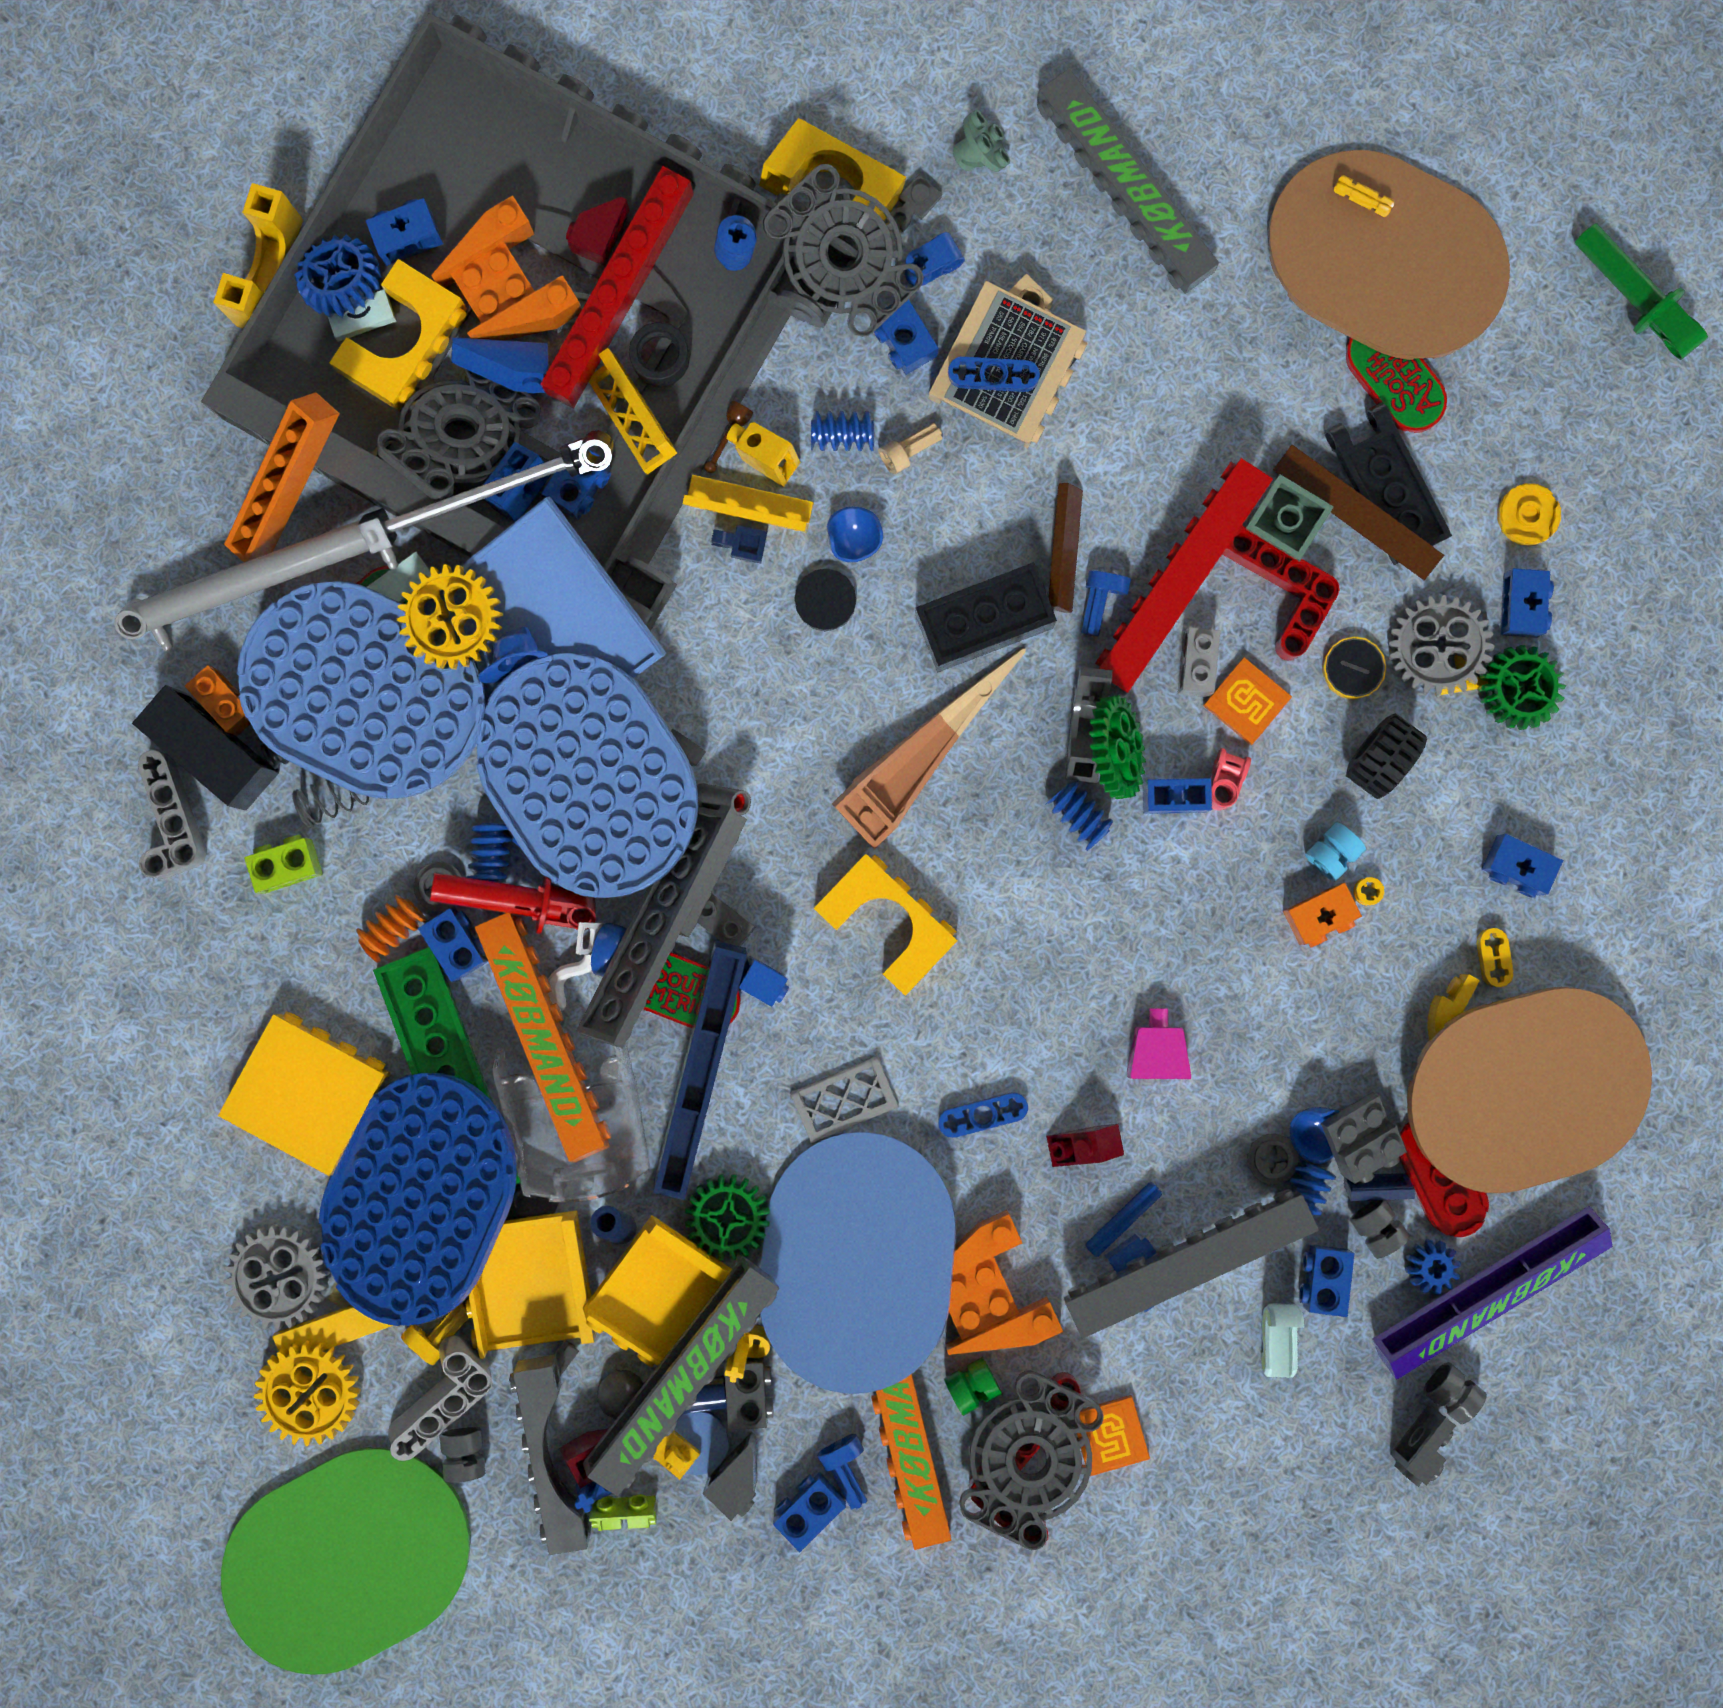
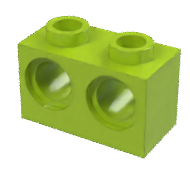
M301 835L283 839V845L272 848L271 844L256 847L253 849L254 854L244 857L254 892L257 894H266L323 875L313 840L302 838ZM301 850L304 854V861L300 866L296 867L293 864L292 858L296 851ZM271 860L274 864V870L271 875L265 876L263 865L266 861Z

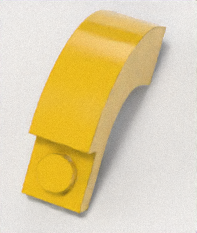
M1460 974L1459 978L1455 976L1449 983L1446 993L1449 994L1448 998L1441 995L1434 996L1429 1008L1427 1021L1429 1041L1444 1028L1445 1023L1464 1012L1466 1005L1480 982L1479 979L1470 974Z

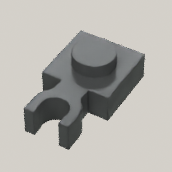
M919 174L899 196V201L904 205L895 208L890 214L893 218L899 215L905 218V222L900 226V230L904 232L910 225L911 217L915 214L922 220L942 198V193Z

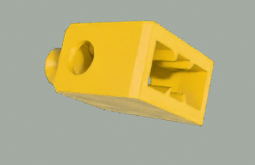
M751 422L747 429L735 423L728 431L727 440L735 444V449L741 459L784 488L801 463L792 443L755 422ZM782 459H785L784 465L782 467L778 466Z

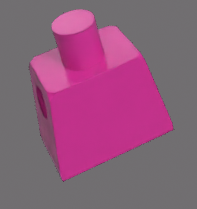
M1149 1008V1027H1135L1127 1069L1128 1078L1191 1079L1184 1030L1180 1027H1168V1008Z

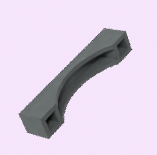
M556 1354L519 1360L514 1372L510 1374L512 1393H517L519 1401L516 1404L518 1423H523L525 1434H522V1447L525 1454L529 1453L531 1464H528V1478L530 1484H535L537 1494H534V1508L536 1514H541L543 1523L540 1524V1539L542 1544H547L549 1555L585 1550L590 1539L587 1513L584 1512L583 1508L577 1510L575 1507L577 1498L561 1481L552 1464L548 1450V1415L558 1398L562 1385Z

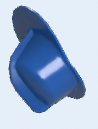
M527 627L516 628L506 632L494 642L493 663L480 672L478 679L482 683L503 681L505 677L518 667L536 658L547 657L548 653L539 650L534 637Z

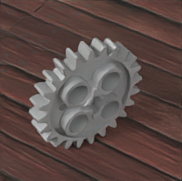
M1442 595L1440 603H1435L1434 598L1429 596L1427 606H1424L1419 600L1416 601L1417 611L1414 612L1406 608L1405 614L1408 619L1398 617L1396 623L1401 629L1391 630V635L1398 638V640L1389 642L1390 648L1397 649L1396 652L1390 655V660H1399V663L1394 667V672L1404 670L1405 673L1401 681L1414 680L1412 690H1415L1419 685L1424 686L1423 695L1425 696L1431 688L1435 689L1437 697H1440L1442 689H1447L1448 694L1453 696L1456 686L1465 692L1467 690V680L1474 685L1477 684L1478 679L1475 672L1482 675L1486 673L1487 670L1481 663H1491L1492 657L1485 654V652L1494 650V644L1486 643V640L1492 638L1494 634L1490 631H1483L1489 624V621L1483 620L1479 622L1477 620L1481 614L1480 609L1473 613L1469 612L1471 602H1467L1463 607L1458 606L1459 597L1457 596L1452 604L1447 603L1446 595ZM1421 624H1429L1434 628V634L1429 637H1423L1417 632V627ZM1459 624L1465 627L1467 634L1464 637L1456 638L1451 635L1449 628ZM1438 640H1444V645L1448 646L1442 653L1438 652V647L1435 646ZM1413 643H1419V644H1423V645H1432V646H1425V647H1420V648H1414V647L1412 646V644H1413ZM1463 644H1468L1470 646V649L1449 646H1459ZM1421 654H1426L1432 658L1433 664L1428 668H1421L1416 664L1415 658ZM1453 655L1461 656L1465 660V666L1461 669H1454L1448 664V658Z
M278 1225L271 1226L269 1232L265 1227L257 1230V1236L254 1233L245 1236L247 1243L241 1241L235 1245L239 1252L229 1254L228 1257L235 1263L224 1267L225 1271L232 1273V1277L224 1280L223 1283L233 1287L232 1290L226 1293V1296L236 1297L237 1300L232 1304V1308L242 1306L243 1310L239 1316L240 1318L249 1314L252 1315L250 1325L253 1326L262 1320V1328L264 1330L269 1328L272 1323L276 1331L282 1329L285 1323L288 1328L296 1325V1319L300 1322L308 1319L306 1312L312 1314L318 1310L314 1302L320 1303L325 1299L318 1291L329 1287L327 1283L321 1281V1278L329 1275L330 1271L321 1270L320 1265L324 1264L325 1261L323 1258L318 1259L316 1256L321 1251V1248L316 1247L312 1249L310 1247L313 1237L303 1241L301 1239L303 1230L300 1229L291 1235L290 1225L283 1227L281 1232ZM283 1249L290 1252L292 1256L291 1264H286L282 1260L281 1253ZM253 1260L258 1261L262 1266L260 1275L256 1274L252 1269ZM299 1266L303 1268L302 1272L289 1275L281 1280H275L256 1288L251 1287L252 1282L263 1280L273 1274L277 1275ZM292 1280L298 1281L302 1286L300 1295L293 1292L291 1288ZM263 1290L270 1293L272 1297L271 1305L266 1304L262 1300Z

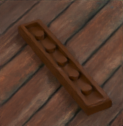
M1294 445L1289 447L1274 467L1273 471L1277 474H1281L1332 505L1331 513L1422 580L1425 581L1445 556Z

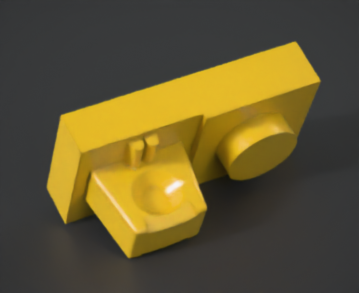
M674 1430L659 1443L653 1459L680 1480L698 1458L701 1451Z

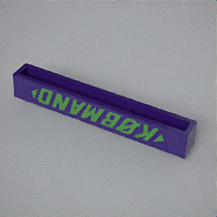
M1590 1206L1585 1207L1372 1338L1379 1357L1396 1380L1612 1248L1610 1228Z

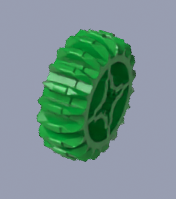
M1519 645L1516 649L1508 647L1504 649L1503 654L1499 652L1493 655L1494 662L1491 661V663L1485 664L1488 672L1483 675L1481 674L1479 677L1483 681H1488V684L1479 686L1477 689L1480 692H1486V697L1480 701L1482 704H1490L1486 713L1488 715L1497 713L1495 722L1502 723L1506 720V728L1509 729L1517 725L1519 730H1525L1528 726L1531 728L1539 727L1540 721L1543 723L1548 722L1551 719L1550 713L1554 714L1560 710L1556 703L1562 702L1565 697L1558 693V690L1565 689L1567 686L1563 683H1558V678L1562 677L1564 673L1562 671L1555 672L1553 669L1558 661L1547 662L1549 653L1542 652L1538 655V647L1533 646L1527 650L1525 645ZM1513 663L1529 666L1528 670L1521 674L1516 671L1510 672L1507 669ZM1539 677L1542 682L1543 690L1539 687L1538 684ZM1520 682H1523V684H1524V686H1525V687H1523V689H1525V692H1524V693H1521V691H1520V689H1519V688L1522 687V686H1519V683H1520ZM1501 685L1504 687V689H1505V691H1506L1505 698H1504V695H1503V693H1502V687H1501ZM1523 701L1527 703L1533 702L1537 705L1531 712H1522L1515 709L1516 705L1521 704Z
M719 1174V1185H716L711 1177L708 1178L706 1183L709 1190H706L702 1185H698L696 1191L701 1198L691 1195L688 1199L692 1204L696 1205V1208L687 1207L685 1209V1214L694 1216L693 1219L685 1221V1226L696 1227L695 1230L689 1233V1238L694 1239L700 1236L701 1240L696 1244L697 1248H702L706 1243L710 1246L706 1251L709 1256L713 1254L714 1249L719 1250L718 1260L721 1261L725 1257V1251H729L732 1261L737 1258V1249L740 1250L744 1257L748 1256L749 1250L746 1245L749 1244L753 1249H757L759 1243L754 1237L764 1239L766 1236L765 1232L759 1229V1226L769 1227L770 1225L769 1221L761 1218L762 1215L769 1214L770 1209L768 1207H759L760 1204L766 1201V1196L761 1195L755 1198L754 1194L759 1190V1186L755 1185L750 1191L747 1190L746 1186L749 1183V1179L746 1177L743 1179L741 1186L737 1185V1174L731 1175L730 1183H726L724 1174ZM720 1192H727L722 1207L703 1208L705 1202L711 1196ZM736 1194L747 1200L752 1208L753 1216L740 1212L737 1209ZM730 1202V1210L733 1212L732 1215L735 1214L737 1220H731L725 1232V1224L722 1222L724 1219L720 1220L719 1215L724 1214ZM702 1218L714 1222L718 1226L719 1240L713 1238L706 1231ZM753 1226L744 1238L735 1242H729V1236L734 1227Z

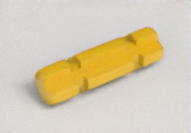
M1345 175L1339 177L1334 187L1335 193L1343 197L1346 194L1349 196V200L1369 210L1374 208L1376 209L1375 213L1383 217L1390 213L1394 205L1393 199L1385 195L1380 197L1378 196L1379 192L1359 182L1354 184L1352 183L1353 179Z

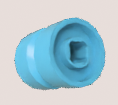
M1335 822L1323 834V842L1317 841L1305 853L1308 861L1333 882H1336L1348 869L1347 862H1355L1366 851L1363 842L1350 829L1339 822Z

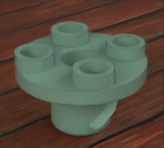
M978 109L967 115L963 120L966 138L953 147L955 161L965 171H971L975 167L986 166L991 171L999 172L1010 164L1009 155L1002 144V141L1005 139L1003 131L996 123L991 125Z

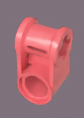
M1220 748L1212 768V809L1218 811L1225 810L1237 801L1242 784L1251 765L1250 757L1246 756L1243 759L1227 753L1224 748ZM1216 788H1223L1227 791L1229 797L1226 803L1216 799Z

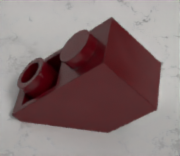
M1118 1124L1099 1125L1046 1136L1052 1167L1102 1163L1124 1155Z

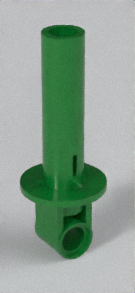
M1598 223L1590 226L1575 241V245L1642 315L1638 318L1639 322L1633 329L1636 334L1651 328L1664 342L1667 349L1679 360L1684 359L1708 339L1704 328L1678 304V301L1685 294V290L1680 287L1665 295Z

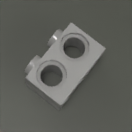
M1189 627L1184 632L1178 694L1210 697L1215 693L1221 630Z

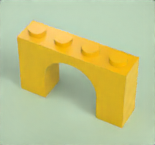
M798 118L764 162L759 186L777 196L778 194H787L813 168L821 164H829L836 168L839 176L847 180L854 190L862 191L876 198L891 212L902 193L906 176ZM820 170L819 172H829V171H828V170ZM855 196L852 200L866 206L869 201L860 196ZM875 206L874 211L885 221V215Z
M255 183L251 184L242 211L253 225L256 235L255 254L251 269L245 279L222 273L213 301L237 327L243 329L299 235L303 223V218L282 191Z
M397 259L381 286L388 296L420 316L421 334L418 342L408 353L400 357L383 358L371 353L346 337L329 363L337 373L400 412L403 405L415 394V387L421 379L424 380L429 375L432 369V361L436 355L444 352L448 346L449 336L454 328L460 327L464 322L467 308L460 297Z
M865 854L813 909L837 931L861 905L870 900L889 899L901 905L908 913L912 923L911 940L907 948L884 971L883 975L906 996L958 941L953 937L956 930L944 919L940 923L930 915L934 910L921 897L915 901L908 894L911 888L899 876L893 880L885 872L888 866L877 855L874 854L870 858Z

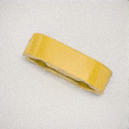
M1487 928L1479 933L1476 943L1481 975L1487 985L1491 987H1504L1512 981L1514 972L1509 940L1502 930ZM1491 933L1493 938H1499L1500 944L1495 945L1496 956H1493L1492 947L1485 945V940L1490 939ZM1495 959L1497 960L1498 969H1504L1505 975L1500 976V982H1498L1497 978L1490 976V971L1495 970Z

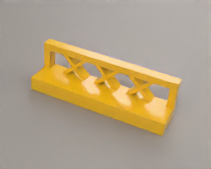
M606 348L598 354L604 366L594 372L589 383L646 474H649L675 456L677 451L620 360L609 348ZM611 375L614 379L612 390L601 389L598 382ZM617 398L627 400L629 403L627 413L615 412ZM632 421H638L642 424L641 437L629 434ZM646 444L655 445L660 453L646 462L643 457Z
M692 475L688 495L684 494L682 504L807 533L814 502Z

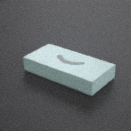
M384 289L374 292V300L367 299L365 301L366 309L361 306L355 308V315L346 311L343 318L336 313L331 318L328 317L334 337L338 342L345 340L346 337L350 338L396 322L388 294Z

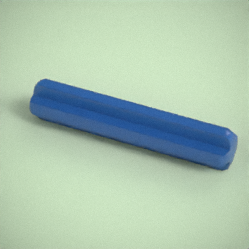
M1149 1182L1086 1243V1248L1095 1257H1099L1162 1196L1161 1190L1154 1183Z

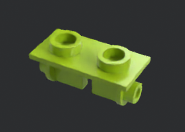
M636 1494L632 1497L619 1498L606 1496L596 1500L593 1503L589 1516L592 1528H598V1531L622 1529L623 1519H627L628 1529L650 1528V1525H656L657 1514L654 1511L656 1495L645 1496L643 1494Z

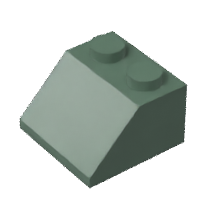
M1279 474L1245 529L1300 561L1332 511L1333 506Z

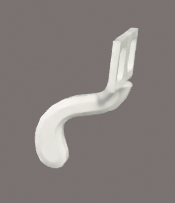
M579 922L576 954L584 955V958L579 962L560 966L548 978L552 992H549L548 995L552 1004L557 1003L561 1011L566 1007L564 983L570 977L587 974L592 971L591 955L593 945L599 930L605 923ZM589 928V946L587 949H583L584 930Z

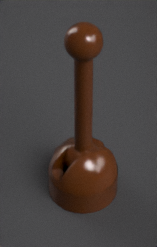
M731 401L726 413L730 425L712 459L705 463L704 468L707 473H714L716 471V463L728 442L727 434L730 428L735 423L745 426L754 413L736 401Z

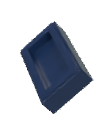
M1406 1173L1374 1174V1178L1371 1181L1355 1184L1344 1177V1188L1350 1201L1415 1199V1188Z

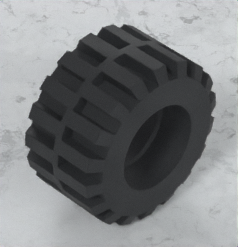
M1396 713L1386 717L1359 747L1347 767L1346 777L1376 799L1386 796L1403 780L1417 762L1425 748L1427 736Z

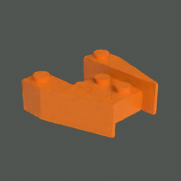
M513 195L487 210L431 275L434 281L444 288L455 282L481 324L467 332L470 339L505 341L554 330L579 316L582 310L577 297L563 275L534 291L509 249L534 235L529 220Z
M1007 1210L977 1223L955 1244L949 1313L960 1337L945 1344L948 1355L1032 1346L1064 1332L1047 1296L1021 1309H1018L994 1258V1256L1022 1244V1240Z

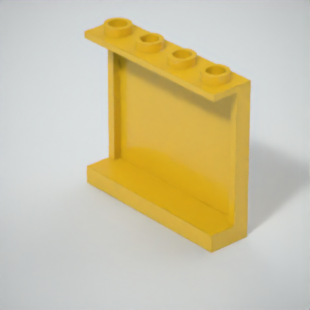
M286 1011L284 1015L273 1014L218 1116L318 1171L331 1176L370 1099L378 1092L383 1080L389 1077L391 1072L384 1069L386 1064L379 1059L369 1056L366 1060L357 1055L358 1049L344 1041L337 1044L329 1040L331 1034L316 1026H313L312 1030L301 1024L303 1019L291 1012Z
M577 1210L506 1220L484 1270L469 1294V1299L466 1300L468 1318H473L474 1329L471 1331L472 1345L474 1349L478 1348L480 1359H485L487 1352L491 1350L580 1338L581 1344L594 1343L597 1332L586 1324L587 1320L582 1309L592 1295Z
M651 1215L582 1308L587 1320L586 1324L599 1334L604 1331L611 1335V1340L621 1349L627 1351L628 1348H631L637 1352V1357L646 1365L653 1367L655 1364L658 1366L733 1269L714 1256H709L704 1249L697 1248L695 1243Z

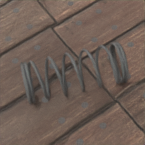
M326 780L327 786L335 800V814L331 815L320 802L314 785L310 784L311 792L319 805V821H315L314 814L311 812L310 815L306 808V804L309 807V802L304 793L298 789L292 793L295 809L303 824L309 828L311 826L314 827V824L321 823L322 810L329 817L335 818L338 814V804L344 810L351 812L354 805L352 795L362 805L368 804L369 796H366V802H362L355 792L350 791L351 807L347 809L336 796L331 781Z

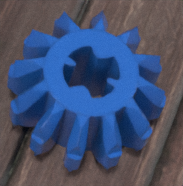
M1426 1239L1424 1248L1415 1244L1413 1248L1418 1253L1416 1257L1411 1254L1406 1255V1259L1414 1263V1265L1405 1267L1406 1273L1414 1274L1410 1279V1283L1414 1286L1420 1285V1291L1423 1293H1428L1432 1289L1436 1295L1441 1294L1442 1285L1448 1290L1453 1289L1449 1280L1451 1278L1455 1280L1460 1279V1275L1453 1271V1269L1461 1266L1460 1261L1453 1259L1456 1251L1452 1248L1446 1249V1243L1440 1240L1434 1244L1432 1240ZM1433 1261L1439 1264V1267L1434 1268V1273L1428 1271V1267L1433 1266Z

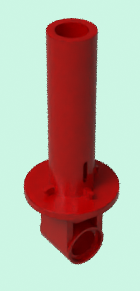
M434 873L430 901L531 916L532 921L536 920L535 933L537 934L542 933L545 924L578 930L579 922L595 923L596 921L595 897L579 895L563 887L552 886L551 879L545 876L542 886L540 884L538 889Z

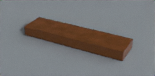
M1059 483L1048 596L1052 609L1063 613H1072L1083 496V490L1070 483Z

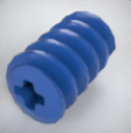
M733 215L725 218L718 227L714 252L716 258L727 270H741L752 259L757 241V233L750 220L743 216Z
M815 411L811 420V451H813L816 442H818L821 451H825L828 442L831 443L833 451L838 450L841 442H843L846 451H850L853 442L856 443L858 451L863 450L865 442H868L870 451H874V420L871 419L869 411L864 412L862 420H859L856 411H852L849 420L846 419L844 411L839 412L837 420H834L831 411H827L824 420L821 419L819 411Z
M1075 781L1067 784L1045 805L1052 802L1056 803L1052 813L1064 812L1060 822L1062 824L1068 821L1073 822L1069 832L1072 833L1080 830L1081 833L1077 841L1082 842L1088 839L1089 843L1085 849L1088 851L1110 832L1109 828L1113 820L1109 818L1101 821L1105 811L1100 809L1093 812L1096 801L1084 802L1088 792L1084 790L1076 793L1079 782Z
M482 823L472 827V831L481 836L471 839V843L479 847V849L470 851L469 856L478 861L468 864V868L476 872V874L466 878L492 882L507 879L508 875L499 871V868L509 866L507 861L500 858L502 855L510 854V850L502 846V843L512 840L511 837L503 834V831L509 830L506 825Z
M1303 1161L1306 1164L1305 1167H1295L1294 1169L1302 1176L1301 1179L1292 1178L1290 1182L1303 1195L1311 1214L1320 1216L1322 1211L1315 1204H1325L1327 1202L1326 1198L1320 1194V1191L1330 1192L1332 1188L1324 1181L1325 1179L1335 1180L1336 1176L1326 1169Z

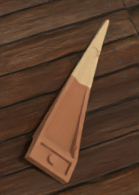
M1019 648L854 778L852 780L853 783L832 803L837 811L873 849L877 848L898 827L954 743L1025 654V648Z

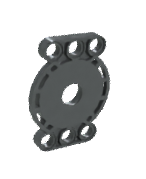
M821 164L813 168L765 215L762 223L763 230L770 238H784V266L789 280L797 292L824 311L839 314L849 313L847 324L850 331L857 336H869L919 290L924 280L923 273L917 265L911 263L901 264L903 256L902 238L897 223L888 209L876 198L862 191L848 188L838 189L840 179L836 168L829 164ZM820 170H828L833 176V183L828 189H822L816 184V174ZM797 192H803L809 197V207L803 212L797 211L792 205V198ZM836 194H842V200L835 201ZM850 195L860 196L869 201L866 206L860 202L851 201ZM875 206L883 212L889 223L885 224L882 218L874 211ZM773 215H781L786 220V229L781 234H775L769 228V219ZM890 230H893L896 239V251H893ZM840 235L849 236L853 239L858 249L857 258L854 263L844 268L835 266L828 257L830 242ZM796 236L795 244L789 245L790 237ZM789 252H794L795 264L798 270L795 274H793L790 266ZM892 258H896L895 266H891ZM905 269H912L917 277L916 283L910 288L904 287L900 282V275ZM802 278L806 286L814 292L811 297L802 290L796 280ZM882 291H889L894 299L893 305L886 310L881 309L877 304V296ZM823 297L827 300L836 301L837 308L825 306L817 302V300ZM845 302H852L851 307L844 308ZM859 313H866L870 317V326L865 331H858L854 326V318Z
M466 369V381H440L427 385L417 391L406 402L400 414L399 430L387 429L378 435L377 451L384 461L428 497L441 501L451 497L454 483H473L489 478L497 467L496 465L492 468V465L501 457H504L509 450L508 437L515 438L514 442L519 444L520 428H533L538 424L541 407L537 400L527 392L513 391L487 378L482 380L476 379L471 375L472 372ZM498 389H506L511 393V396L499 398L494 392ZM529 408L535 414L531 417H523L518 413V410ZM411 412V419L405 423L408 413ZM453 421H464L474 428L475 435L469 439L458 440L449 437L444 432L447 424ZM392 440L398 442L401 447L391 451L387 450L383 444ZM411 460H419L425 466L420 470H412L406 464ZM482 470H483V472H480V473H477V474H469V473H476V472H479V471H482ZM441 479L446 481L448 486L445 489L439 490L433 488L430 483L433 480Z
M1028 1370L1020 1373L1016 1378L1015 1388L1019 1397L996 1406L983 1418L977 1427L970 1446V1467L976 1487L965 1490L960 1496L959 1504L962 1515L969 1521L1026 1549L1038 1550L1044 1546L1048 1537L1043 1520L1052 1519L1066 1512L1079 1500L1087 1487L1092 1472V1451L1086 1432L1098 1429L1104 1417L1099 1404L1094 1400L1035 1371ZM1027 1378H1034L1039 1383V1389L1033 1395H1026L1021 1390V1384ZM1057 1392L1066 1394L1068 1397L1066 1407L1054 1409L1050 1405V1399L1053 1394ZM1024 1404L1025 1408L1017 1409L1016 1405ZM1090 1406L1096 1409L1097 1418L1094 1422L1086 1424L1080 1421L1079 1414L1084 1407ZM1010 1407L1011 1412L1003 1415L996 1422L992 1420L999 1412ZM987 1425L990 1430L985 1436L983 1445L977 1444L980 1434ZM1081 1433L1082 1436L1076 1438L1074 1434ZM1028 1443L1041 1446L1047 1458L1042 1470L1033 1474L1022 1472L1015 1462L1018 1449ZM1084 1445L1087 1453L1086 1465H1082L1080 1448ZM975 1452L981 1455L983 1471L979 1473L976 1472ZM1084 1474L1080 1486L1078 1487L1076 1492H1074L1073 1490L1078 1483L1080 1475ZM986 1481L988 1486H982L980 1482ZM971 1496H977L983 1501L982 1509L976 1513L969 1512L965 1508V1502ZM1067 1497L1070 1498L1062 1506L1052 1510L1053 1507L1061 1504ZM1005 1510L1011 1513L1012 1522L1006 1527L996 1525L994 1517L997 1512ZM1037 1525L1041 1529L1042 1533L1038 1540L1031 1542L1024 1538L1023 1532L1027 1526Z

